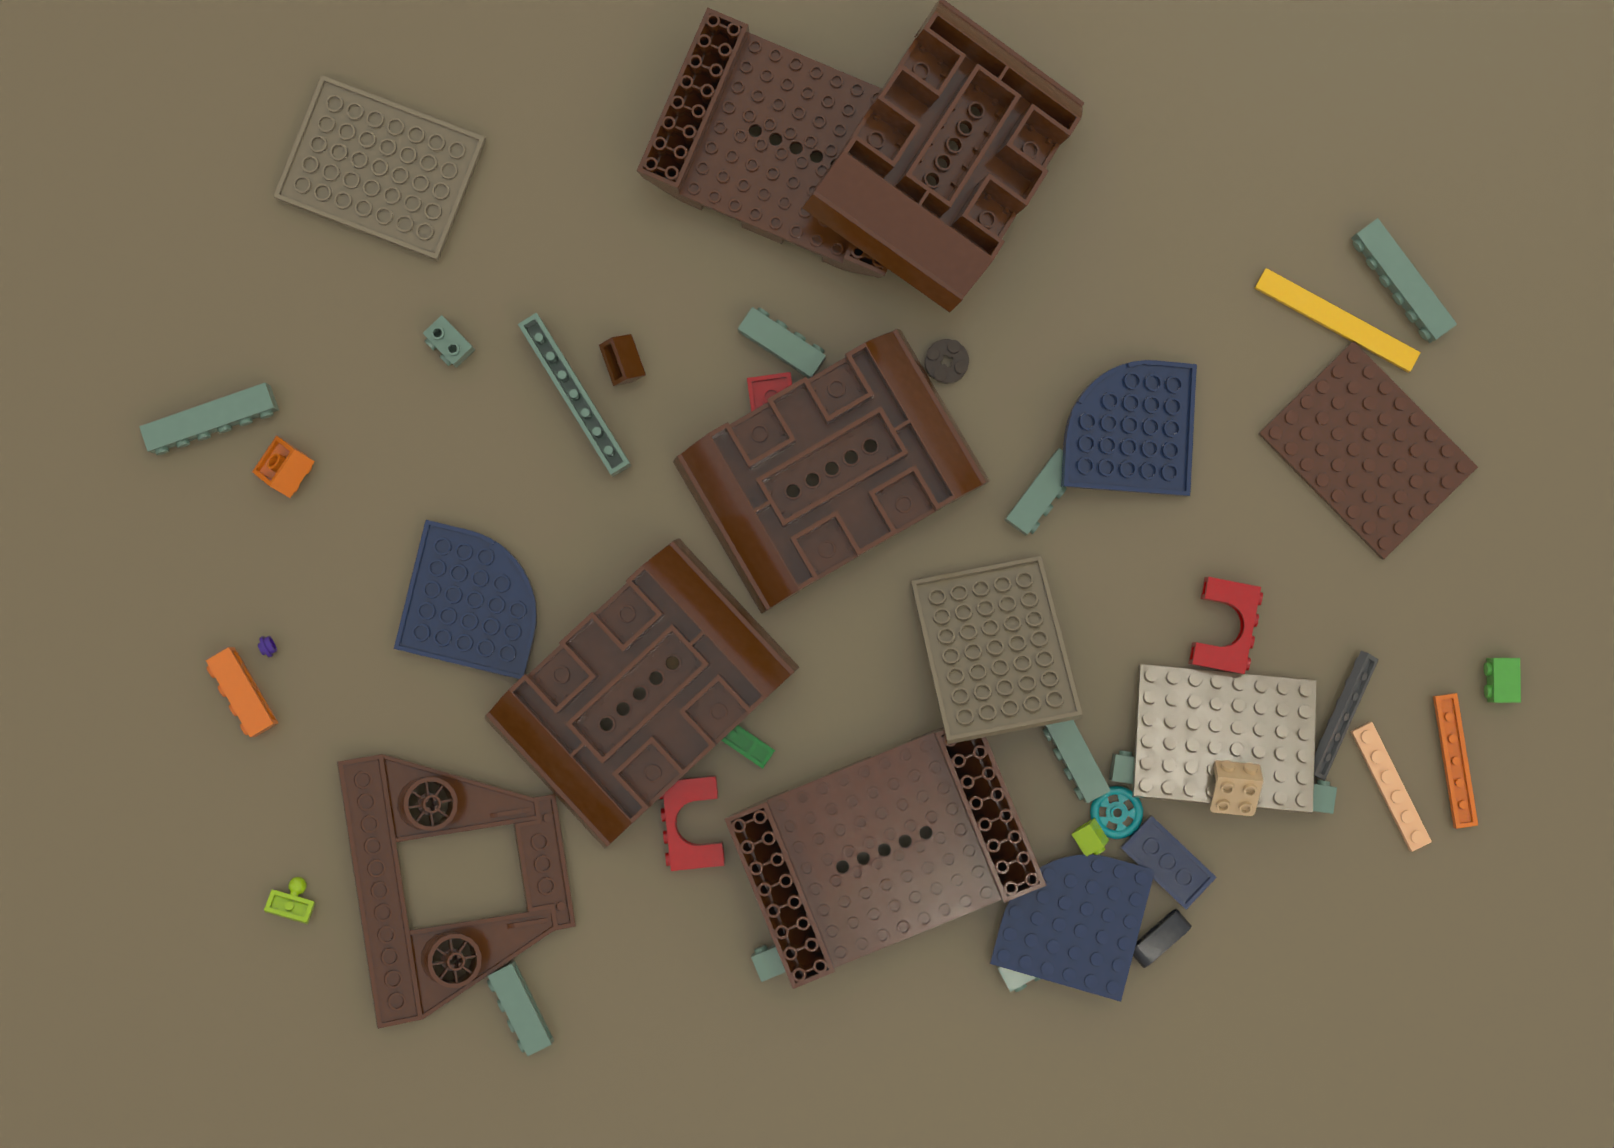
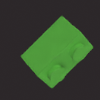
M1486 658L1484 674L1487 676V685L1484 686V696L1487 698V702L1521 703L1520 658Z

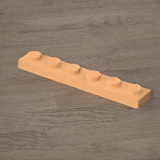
M1368 722L1350 731L1409 851L1413 852L1431 843L1432 841L1373 722Z

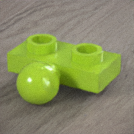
M294 877L290 880L288 885L290 894L271 890L264 908L266 913L308 924L315 902L298 897L307 887L306 881L303 878Z

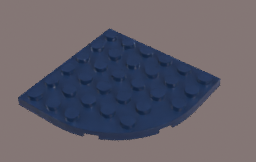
M1157 360L1133 361L1114 367L1093 380L1077 398L1067 420L1063 442L1061 487L1190 496L1197 364Z
M425 520L394 649L520 679L526 674L537 626L535 595L525 570L506 548L493 539L467 529Z
M1101 855L1068 856L1040 867L1047 886L1008 902L1001 919L989 964L1121 1002L1155 870Z

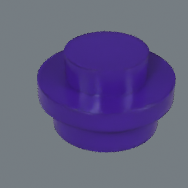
M270 636L259 638L258 648L261 654L267 655L269 658L272 657L273 653L277 652L273 639Z

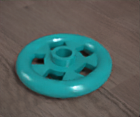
M1123 786L1109 787L1110 792L1092 801L1090 816L1091 820L1093 818L1097 820L1108 838L1123 839L1132 835L1141 825L1143 806L1139 798L1132 797V790ZM1117 795L1118 801L1109 803L1108 797ZM1128 799L1133 804V808L1129 811L1126 805L1123 804ZM1100 807H1107L1106 817L1099 816ZM1118 808L1121 810V815L1115 817L1113 811ZM1127 816H1130L1133 821L1126 827L1122 822L1127 819ZM1108 821L1117 824L1115 830L1106 827Z

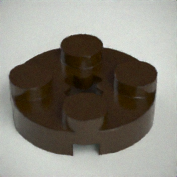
M942 339L935 342L928 349L925 358V368L929 376L944 384H951L960 380L966 373L969 365L968 353L957 340ZM943 356L953 359L950 367H947L946 364H941V361L944 359Z

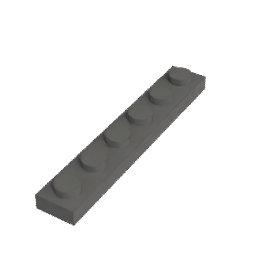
M1361 651L1356 658L1354 668L1350 677L1345 682V688L1341 697L1336 702L1333 715L1328 720L1325 733L1319 740L1314 757V776L1324 781L1379 659L1367 652Z

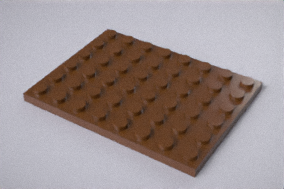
M1354 341L1258 433L1382 560L1478 468Z

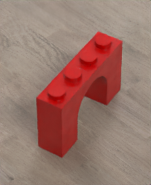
M1213 577L1204 578L1201 599L1223 603L1233 608L1240 620V630L1236 639L1223 647L1192 642L1188 664L1238 674H1245V671L1249 670L1251 658L1248 657L1249 649L1253 648L1255 636H1252L1253 628L1257 627L1259 621V614H1256L1258 605H1261L1263 593L1260 592L1261 587Z
M716 775L679 779L660 797V799H664V808H661L662 822L666 821L667 830L663 831L664 844H668L669 852L665 853L666 866H670L671 871L724 866L723 842L691 843L681 836L677 828V815L685 804L692 801L718 799Z

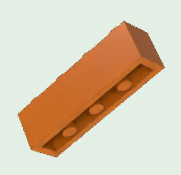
M228 647L206 660L208 673L218 681V690L223 697H227L229 700V709L234 716H238L240 719V727L245 735L256 737L278 724L277 719L235 647Z

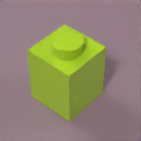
M1095 818L1077 827L1072 833L1073 838L1086 856L1092 853L1093 855L1102 853L1109 841Z

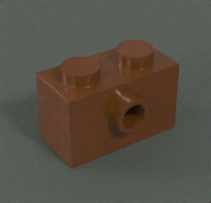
M632 334L611 337L599 344L613 386L632 383L646 375Z

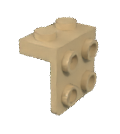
M1215 760L1213 768L1216 783L1210 803L1211 812L1253 816L1256 812L1263 785L1260 764Z

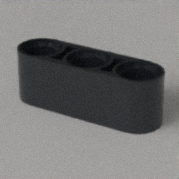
M1178 909L1172 910L1137 940L1133 957L1143 968H1146L1191 929L1192 925Z

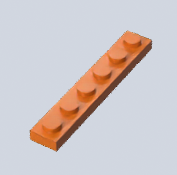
M1457 693L1433 696L1453 826L1455 829L1478 826Z

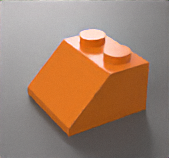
M276 435L252 472L267 485L291 498L293 493L298 490L305 475L311 471L315 461Z

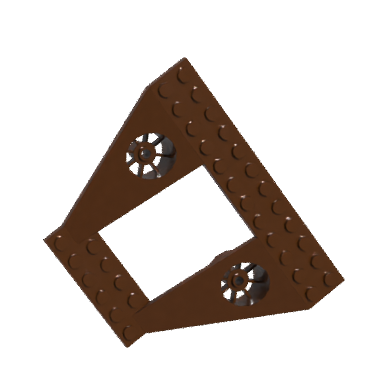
M384 754L337 762L378 1029L423 1020L553 931L576 927L555 794L532 798ZM428 782L439 785L434 794L429 793ZM424 783L425 793L420 796L413 790L418 785ZM441 789L445 791L448 799L440 800L437 797ZM411 793L418 798L417 805L408 806ZM428 800H431L432 806L430 808L426 807L425 805L428 802ZM448 802L446 813L440 810L441 803ZM418 807L420 814L416 819L411 816L410 808ZM435 812L444 816L437 823L433 821L432 814ZM423 814L429 815L430 825L418 823ZM514 824L527 912L409 930L396 842ZM451 938L463 940L458 950L453 948ZM448 940L449 949L445 952L437 948L442 942ZM466 944L469 946L472 955H462L461 951ZM435 950L442 954L441 961L433 962ZM455 956L456 960L451 964L450 960ZM471 958V964L467 969L464 967L465 959ZM442 964L444 970L438 977L433 966ZM462 968L466 970L461 977L457 978L456 971ZM448 970L453 971V980H442Z

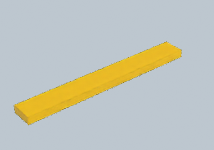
M1267 268L1264 269L1254 289L1349 341H1354L1360 347L1408 373L1411 372L1421 353Z

